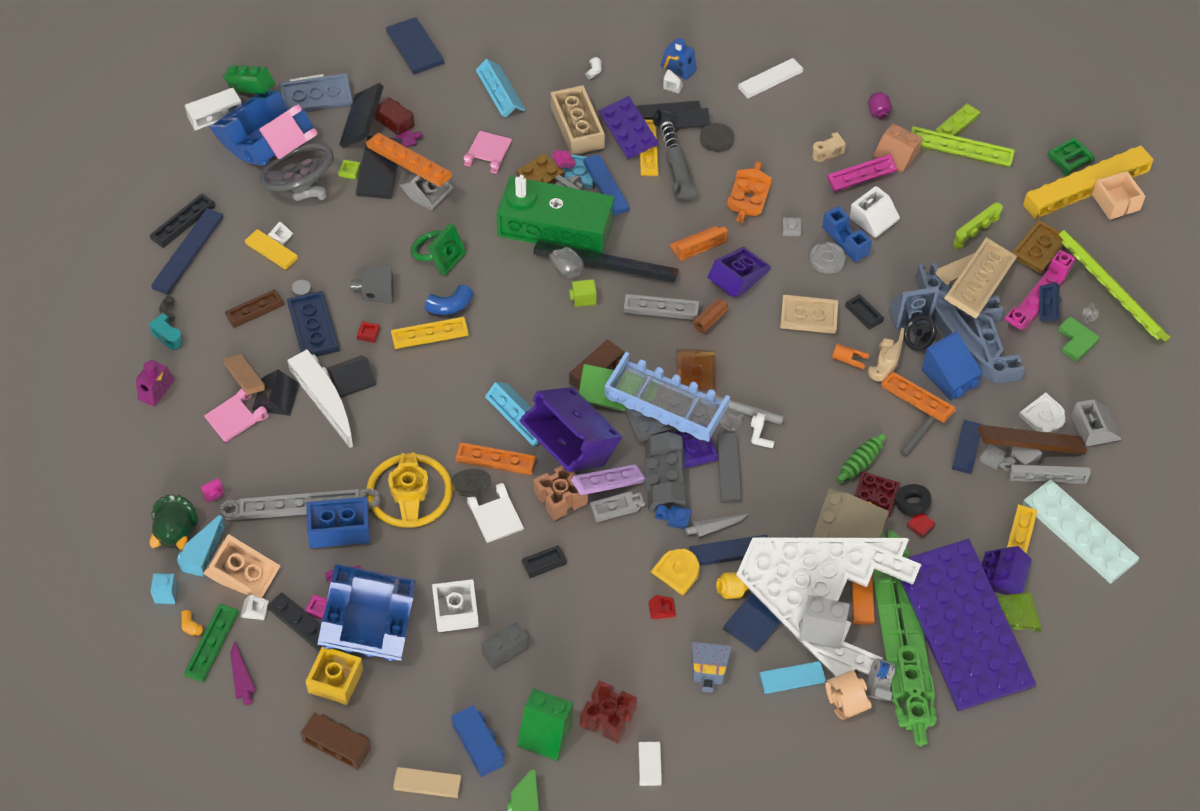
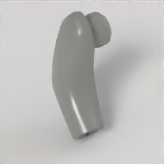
M310 185V190L302 193H293L292 197L296 202L309 197H318L319 200H324L327 197L326 189L322 186Z

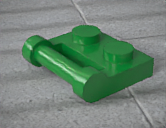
M1075 137L1048 151L1047 155L1061 168L1066 176L1085 163H1091L1095 160L1093 153ZM1079 155L1083 156L1082 158L1071 163L1070 165L1067 163L1068 161L1072 160L1073 158Z

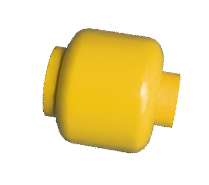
M737 572L723 573L716 582L717 592L725 599L741 598L748 589L737 577Z

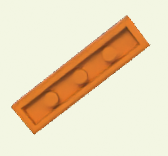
M893 371L881 383L882 388L942 423H945L955 412L953 405Z
M460 442L456 462L532 475L536 456Z

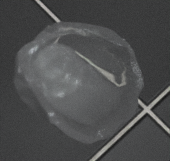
M570 248L557 249L549 254V259L559 276L573 279L582 273L584 269L583 261Z

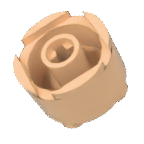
M853 670L833 677L825 683L830 704H835L837 709L834 711L841 720L871 708V703L865 694V690H867L866 683L863 678L858 679Z

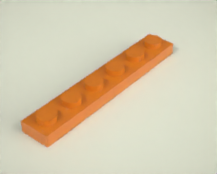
M379 132L366 142L369 149L438 187L452 177L451 171Z

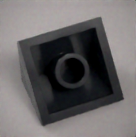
M363 355L327 367V371L340 398L376 386L368 358Z
M277 369L262 377L261 381L265 385V390L257 392L252 409L256 411L259 407L263 406L267 413L290 416L299 388V382Z

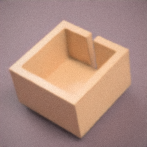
M1128 171L1097 180L1092 192V196L1109 220L1123 216L1124 213L1127 215L1141 210L1145 199L1144 193Z

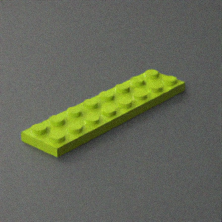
M1065 230L1059 234L1063 239L1061 243L1085 265L1087 270L1097 277L1096 279L1133 314V317L1157 340L1161 338L1165 342L1171 337L1075 238Z

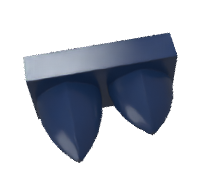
M1056 282L1039 286V320L1043 323L1060 319V302L1062 299L1059 295V284Z

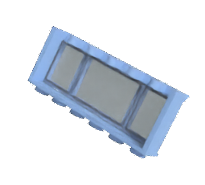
M625 352L604 386L605 397L610 401L623 404L628 409L639 411L646 417H653L662 424H669L681 432H687L694 435L695 438L707 442L710 441L725 411L729 408L730 396L726 395L724 400L720 401L715 399L716 393L712 389H709L707 394L698 391V384L695 382H691L689 387L681 384V377L677 374H674L672 379L663 376V369L657 367L654 372L646 369V362L644 360H639L637 365L629 362L628 352Z

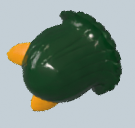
M174 494L166 495L157 500L153 505L151 513L153 520L152 536L149 543L152 548L160 545L177 546L179 550L183 551L191 528L198 524V516L193 504L188 499H185V497H181V495L175 496Z

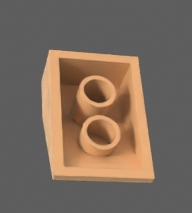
M228 534L222 540L203 574L223 586L248 596L252 594L262 598L279 570L280 565Z

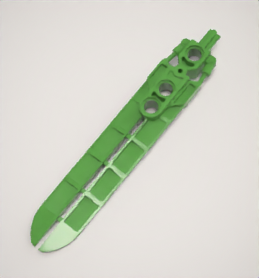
M887 530L888 538H900L892 530ZM907 547L905 548L902 557H910ZM874 569L872 576L886 661L892 662L895 665L890 692H893L892 702H894L896 707L895 713L898 725L905 727L906 730H912L915 745L922 747L928 744L925 729L928 726H934L937 721L936 708H934L935 691L932 675L930 674L923 631L900 579L892 578L891 575ZM893 583H895V587H896L897 598H898V604H896V598H895V592H894ZM897 609L900 610L903 630H901ZM902 636H904L906 646L903 645ZM899 700L905 702L904 708H900Z

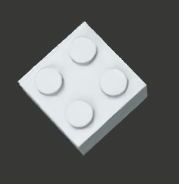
M473 579L432 584L437 632L479 627Z

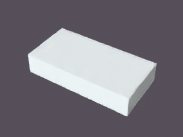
M639 742L640 786L661 785L660 742Z

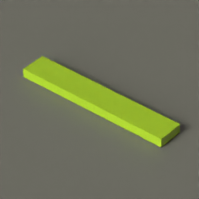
M912 126L911 132L923 138L921 145L923 148L1011 167L1015 149Z

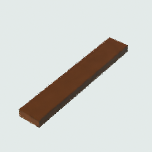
M980 425L977 429L985 444L1084 455L1088 450L1081 436Z

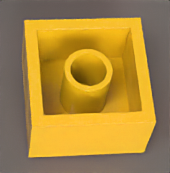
M322 646L305 681L308 693L348 705L364 670L362 658L335 649H326Z

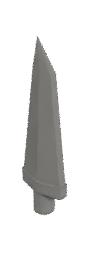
M749 514L692 522V527L685 528L686 536L697 534L698 537H702L740 523Z

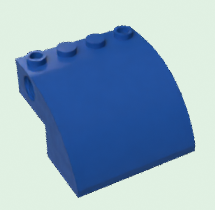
M268 91L266 94H256L209 127L221 143L235 156L247 163L262 166L269 163L270 158L276 155L259 129L289 109L279 91ZM304 109L292 116L303 134L314 128Z
M335 564L317 644L322 645L326 649L338 648L343 649L347 653L359 652L368 657L379 656L384 657L388 661H401L416 580Z

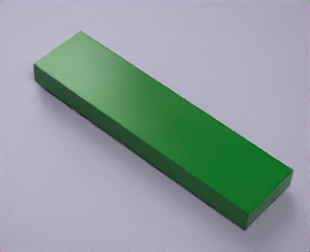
M219 603L184 672L185 677L205 682L239 614L238 609Z

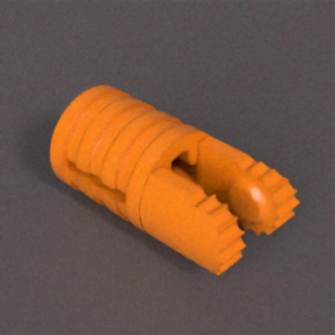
M837 343L832 359L864 370L865 364L853 360V356L868 359L870 354Z

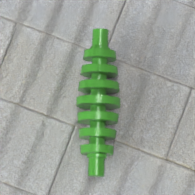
M881 433L877 438L871 437L855 449L841 467L840 475L836 478L837 482L842 484L845 480H852L860 472L868 468L882 450V443L886 440V436Z

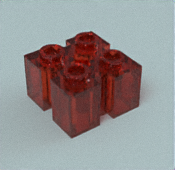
M599 680L592 692L591 702L587 701L580 714V726L594 733L598 728L603 731V737L619 743L626 730V721L630 722L637 709V697L625 691H622L619 695L614 692V686Z

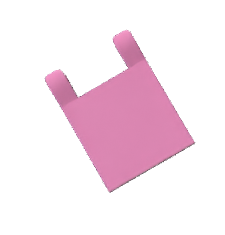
M299 104L259 129L278 159L318 134L315 129L303 134L292 116L302 110Z
M479 131L468 153L464 156V166L471 167L475 157L491 161L490 167L492 168L490 172L497 174L500 164L512 143V139Z
M242 388L235 396L204 415V418L225 443L256 422L268 418L267 410L263 406L259 407L252 415L242 403V401L250 399L252 394L246 395Z

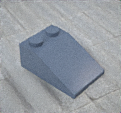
M939 287L902 292L893 299L889 314L895 330L905 328L906 323L915 315L925 314L932 318ZM925 320L915 322L917 326L929 324Z

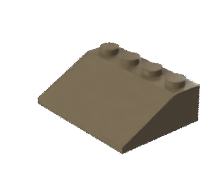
M829 489L812 538H881L889 511L851 494Z

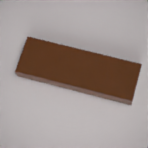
M274 289L225 311V315L233 328H236L284 306V303Z

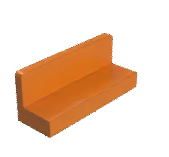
M714 226L671 243L670 248L678 260L682 261L727 243L728 230L725 226L721 228Z

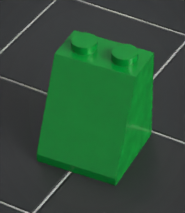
M533 688L524 707L517 747L557 761L573 726V702Z

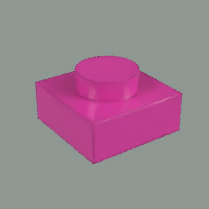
M555 150L552 154L558 167L573 168L576 164L569 151Z
M219 478L200 487L203 498L207 503L225 494Z

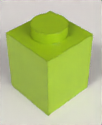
M594 279L572 282V289H569V298L574 301V307L596 305L597 292Z

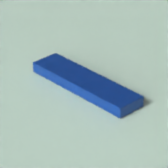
M600 154L584 158L583 164L600 194L615 196L614 215L628 212L630 207Z

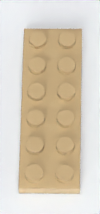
M986 237L944 299L968 315L977 318L1017 256Z

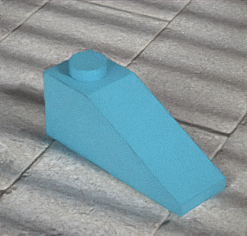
M218 515L185 544L183 551H180L177 557V563H179L181 572L205 577L203 572L212 559L225 528L223 516Z

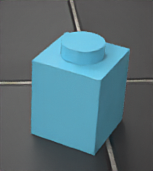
M153 573L151 594L154 603L175 604L178 589L175 575Z

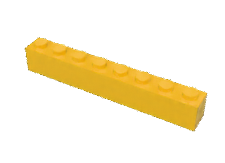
M1142 146L1131 148L1124 153L1116 154L1110 159L1102 160L1093 166H1088L1079 172H1073L1067 177L1059 178L1050 184H1045L1036 190H1030L1025 195L1023 206L1034 219L1040 218L1092 196L1097 180L1126 171L1134 178L1150 171L1154 159Z

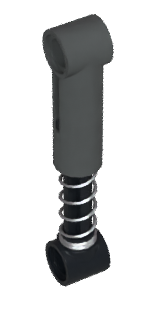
M658 109L654 114L653 124L659 127L664 137L663 140L667 149L666 158L674 184L673 196L692 201L696 196L697 187L691 182L683 150L677 144L678 139L675 138L676 133L673 132L677 116L673 112Z

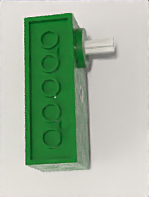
M520 175V177L510 176L496 213L497 236L533 244L542 241L603 254L614 221L615 196L524 178V175Z

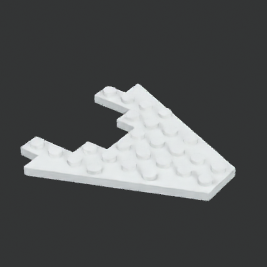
M752 538L737 572V577L799 640L808 595L838 601L847 579L867 587L874 569L913 585L921 564L902 557L909 541L907 538ZM847 620L840 649L799 640L835 677L852 670L869 676L873 661L877 658L883 659L844 642L851 626V622Z

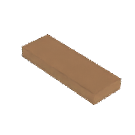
M242 354L224 358V365L246 395L265 390L264 383Z

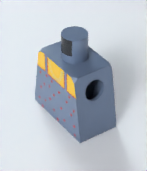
M692 642L691 662L693 681L702 682L701 690L703 692H713L714 684H723L732 646Z

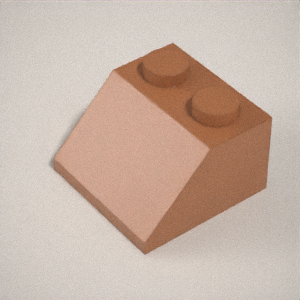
M892 123L883 134L873 159L891 154L897 171L903 173L920 153L923 138Z

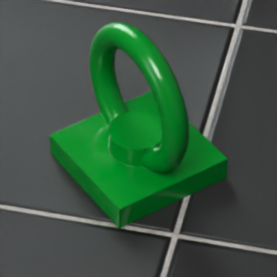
M448 224L443 230H434L421 235L413 242L410 250L412 257L418 261L434 260L439 273L445 276L466 253V249L454 224ZM435 238L428 246L430 254L418 253V248L423 242Z

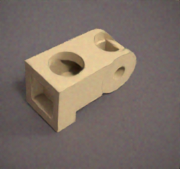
M838 132L833 133L830 139L813 144L812 158L817 162H823L843 155L846 143Z

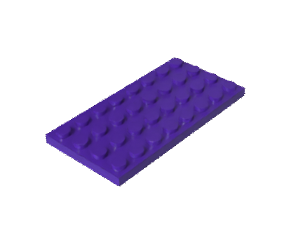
M970 539L907 557V559L917 562L921 566L913 585L903 580L900 581L957 711L1035 687L1036 682Z

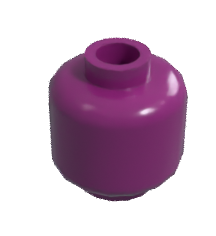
M877 92L870 96L868 107L871 115L878 117V119L886 118L892 111L889 96L883 92Z

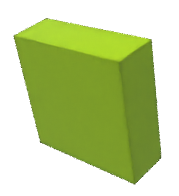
M343 160L338 172L339 177L356 179L361 167L360 162Z

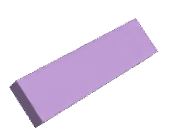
M634 464L575 475L571 481L580 495L641 484L645 481V477L637 465Z

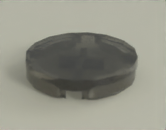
M722 123L708 124L700 132V143L706 150H715V152L720 153L727 151L733 145L734 133L730 127Z
M466 469L458 472L452 478L454 492L457 491L459 495L465 497L479 496L481 492H487L491 487L490 475L480 469Z

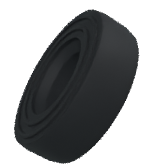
M919 484L905 485L896 493V506L899 511L907 515L922 514L931 506L930 491ZM917 496L921 500L916 503H909L906 501V498Z

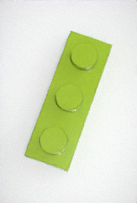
M967 103L936 128L935 131L957 136L979 118L981 112Z

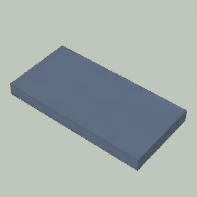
M347 73L279 83L281 97L288 109L299 104L305 112L350 106L353 103Z

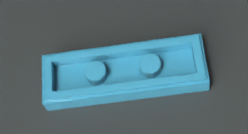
M820 661L759 673L764 694L822 684L826 681Z

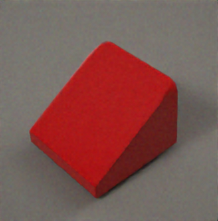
M655 595L649 600L651 619L672 618L676 616L673 598Z

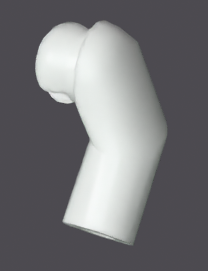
M598 57L590 60L592 68L585 73L589 80L602 71V62Z

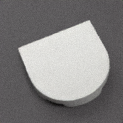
M1046 392L1019 413L1021 419L1034 430L1040 432L1056 433L1062 429L1065 423L1063 407Z

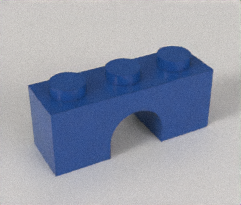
M838 206L824 214L822 228L854 262H857L869 255L872 241L861 229L853 233L849 225L850 217Z

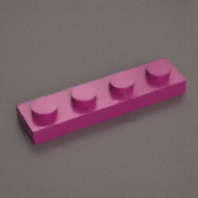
M891 154L828 174L827 180L834 193L895 173L897 167Z

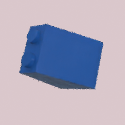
M957 331L931 345L926 350L922 371L950 401L956 397H962L966 391L971 388L975 389L980 385L983 372Z

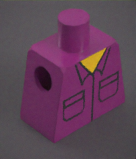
M150 360L144 363L143 370L137 376L136 387L138 400L155 407L175 380L167 366Z

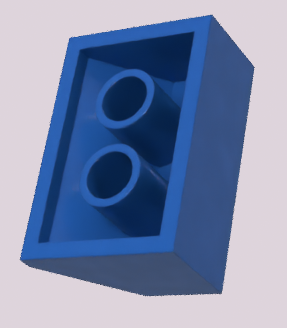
M367 497L307 502V534L310 548L370 543Z

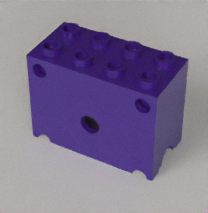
M573 387L537 391L532 400L535 403L534 406L522 415L519 422L568 472L605 466L623 436Z

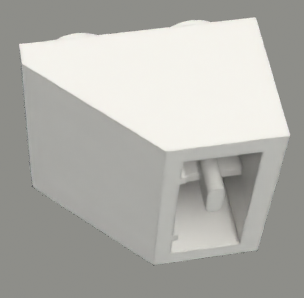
M877 186L851 205L849 216L852 221L874 238H877L900 219L889 195Z

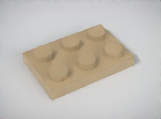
M783 295L780 328L836 334L838 300Z

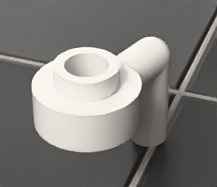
M758 413L757 416L753 415L751 427H754L751 439L752 444L773 449L775 441L760 438L766 414Z

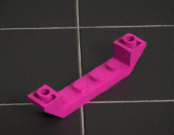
M1060 249L1051 260L1048 271L1019 307L1016 308L1014 306L1004 320L1019 329H1026L1039 313V286L1056 282L1060 287L1076 258Z

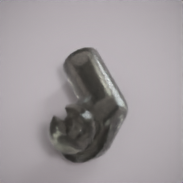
M166 296L159 307V311L161 314L164 313L171 323L175 319L171 312L175 299L172 296Z

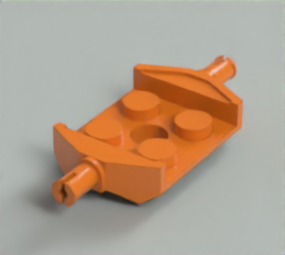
M756 161L753 169L737 170V176L730 197L727 200V206L731 211L738 213L736 218L738 223L739 221L743 223L747 215L757 216L762 213L772 178L760 171L763 165L761 161ZM746 194H751V195H753V196H752V197H746L745 195H746Z

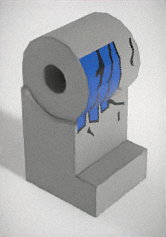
M878 658L873 661L868 676L867 690L865 691L866 697L880 701H891L893 692H890L895 673L894 663Z

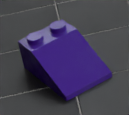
M741 247L716 259L707 278L716 286L724 289L728 295L736 298L750 289L771 269V266L745 247Z

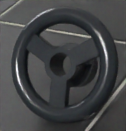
M919 314L913 316L904 328L903 337L906 345L915 351L927 349L935 340L937 333L936 324L928 315ZM925 320L929 323V326L919 327L915 322ZM910 328L914 330L916 336L914 344L909 338Z

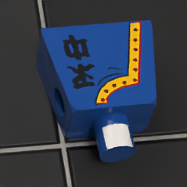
M682 38L674 40L665 49L661 67L666 70L669 69L674 74L688 80L697 70L694 49L685 45V40Z

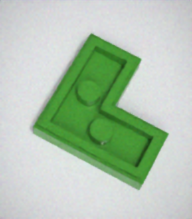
M1071 316L1058 328L1059 332L1070 339L1061 352L1075 362L1083 357L1100 339L1098 335Z

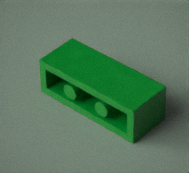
M231 65L223 74L228 86L234 88L235 92L266 94L276 84L267 67Z

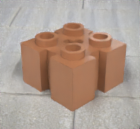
M562 465L555 468L554 474L551 476L545 473L533 479L534 493L541 504L545 502V509L553 521L567 515V509L569 508L575 511L588 504V494L580 495L571 481L573 476L576 475L575 472H568Z

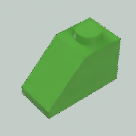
M530 770L511 791V800H507L508 811H539L535 770Z

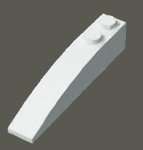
M308 350L288 359L291 374L348 447H353L349 422L343 403L329 378L326 368H321L317 357L314 354L311 355Z

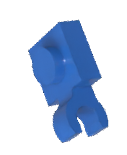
M658 505L655 518L667 520L668 526L685 530L688 527L691 509L672 505L671 510H669L666 506Z

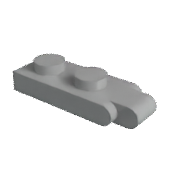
M627 492L590 502V509L597 523L637 512L639 507H643L646 503L642 493L633 494V492Z

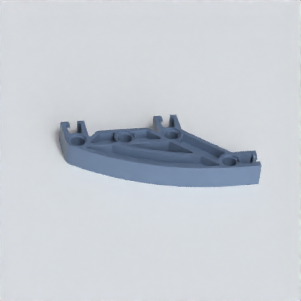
M931 263L927 275L924 271L926 269L925 264L918 265L916 278L920 289L939 287L932 318L943 336L947 337L957 331L983 372L982 376L992 383L1021 381L1025 368L1023 365L1019 367L1021 363L1020 354L1002 357L1004 349L994 322L1001 321L1004 311L1002 306L998 308L1000 303L999 296H991L978 317L974 318L944 299L954 284L947 286L935 274L938 270L936 263Z

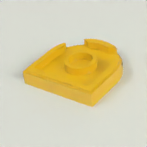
M676 549L664 554L651 570V574L684 596L697 580L700 566L697 557L691 551Z

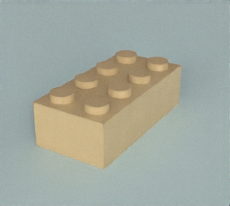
M584 86L551 92V109L569 152L577 155L603 149L605 133Z

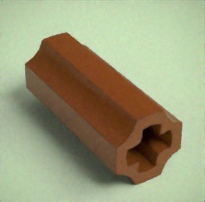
M717 298L693 321L694 327L699 332L705 333L729 310L728 304L723 299Z

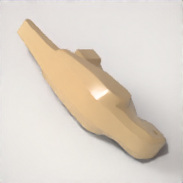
M901 328L897 343L894 340L884 338L879 344L880 353L877 359V366H870L868 370L871 379L883 381L897 367L903 343L904 328Z

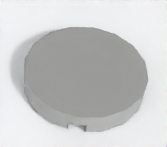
M831 242L814 246L809 257L812 267L824 274L839 272L846 262L844 250Z

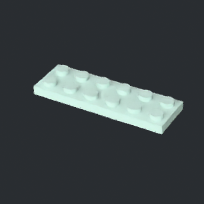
M1051 479L1024 499V506L1038 510L1036 517L1110 584L1138 562L1139 557Z

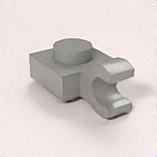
M989 444L979 460L995 470L1001 467L1009 472L1011 464L1015 465L1017 462L1012 457H1006V452Z

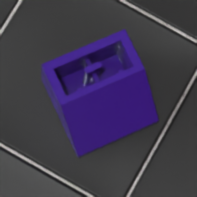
M1019 546L986 551L982 567L994 592L1012 595L1023 593L1032 559Z

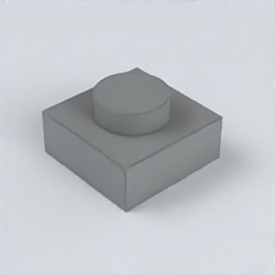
M783 217V236H801V218Z

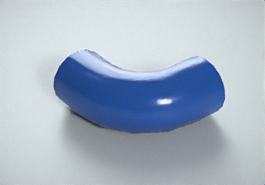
M459 285L453 295L449 297L430 294L425 304V311L443 316L456 314L470 303L474 292L466 285Z

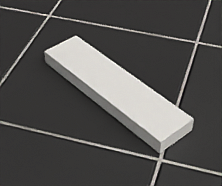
M792 58L738 84V89L747 98H750L802 73L803 68Z

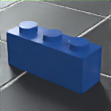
M473 705L451 716L452 726L480 777L504 766L503 758L505 753L500 745H496L494 741L496 738L492 729H487L484 724L486 720L481 710L477 711Z

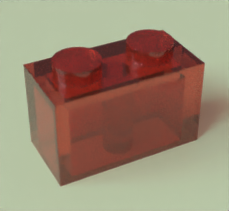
M388 97L378 105L375 113L376 120L396 135H400L415 126L412 111L404 108L398 101Z

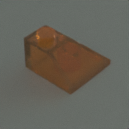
M676 349V374L681 377V384L689 387L691 382H695L698 384V390H716L715 351Z

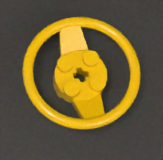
M415 452L401 453V455L385 460L377 466L369 477L366 489H374L378 477L387 468L399 463L398 467L389 473L388 483L394 501L399 503L402 520L387 515L379 506L371 509L383 522L396 527L414 528L434 521L447 509L453 494L452 480L445 467L435 459L426 455L415 454ZM418 462L428 464L437 470L445 484V494L441 504L432 513L422 518H419L420 502L424 501L425 495L428 493L429 482L426 470L419 467ZM367 496V502L369 503L375 499L374 496Z

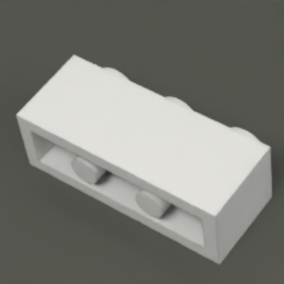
M230 88L185 105V109L194 130H198L215 123L239 107L241 100L234 88Z

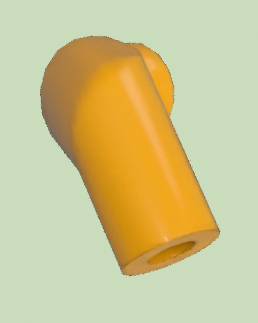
M189 610L181 612L182 630L192 636L201 635L203 626L192 621V612Z

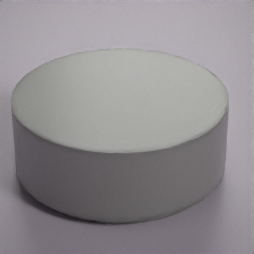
M306 280L294 282L292 285L294 296L310 294V283Z

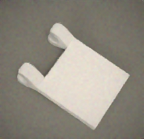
M503 483L496 485V493L499 499L479 506L474 494L467 496V504L476 519L486 543L524 530Z

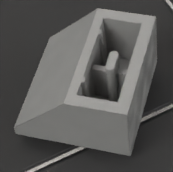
M1094 399L1075 403L1071 417L1086 446L1121 440V435L1107 406Z

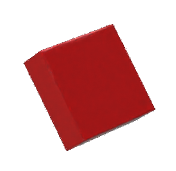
M362 321L357 333V340L375 343L380 331V325Z
M923 513L915 515L907 523V527L921 538L935 526V522Z

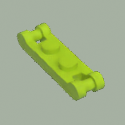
M992 204L957 230L953 247L962 249L967 240L971 237H976L979 231L983 228H988L991 222H998L1003 209L1002 204Z

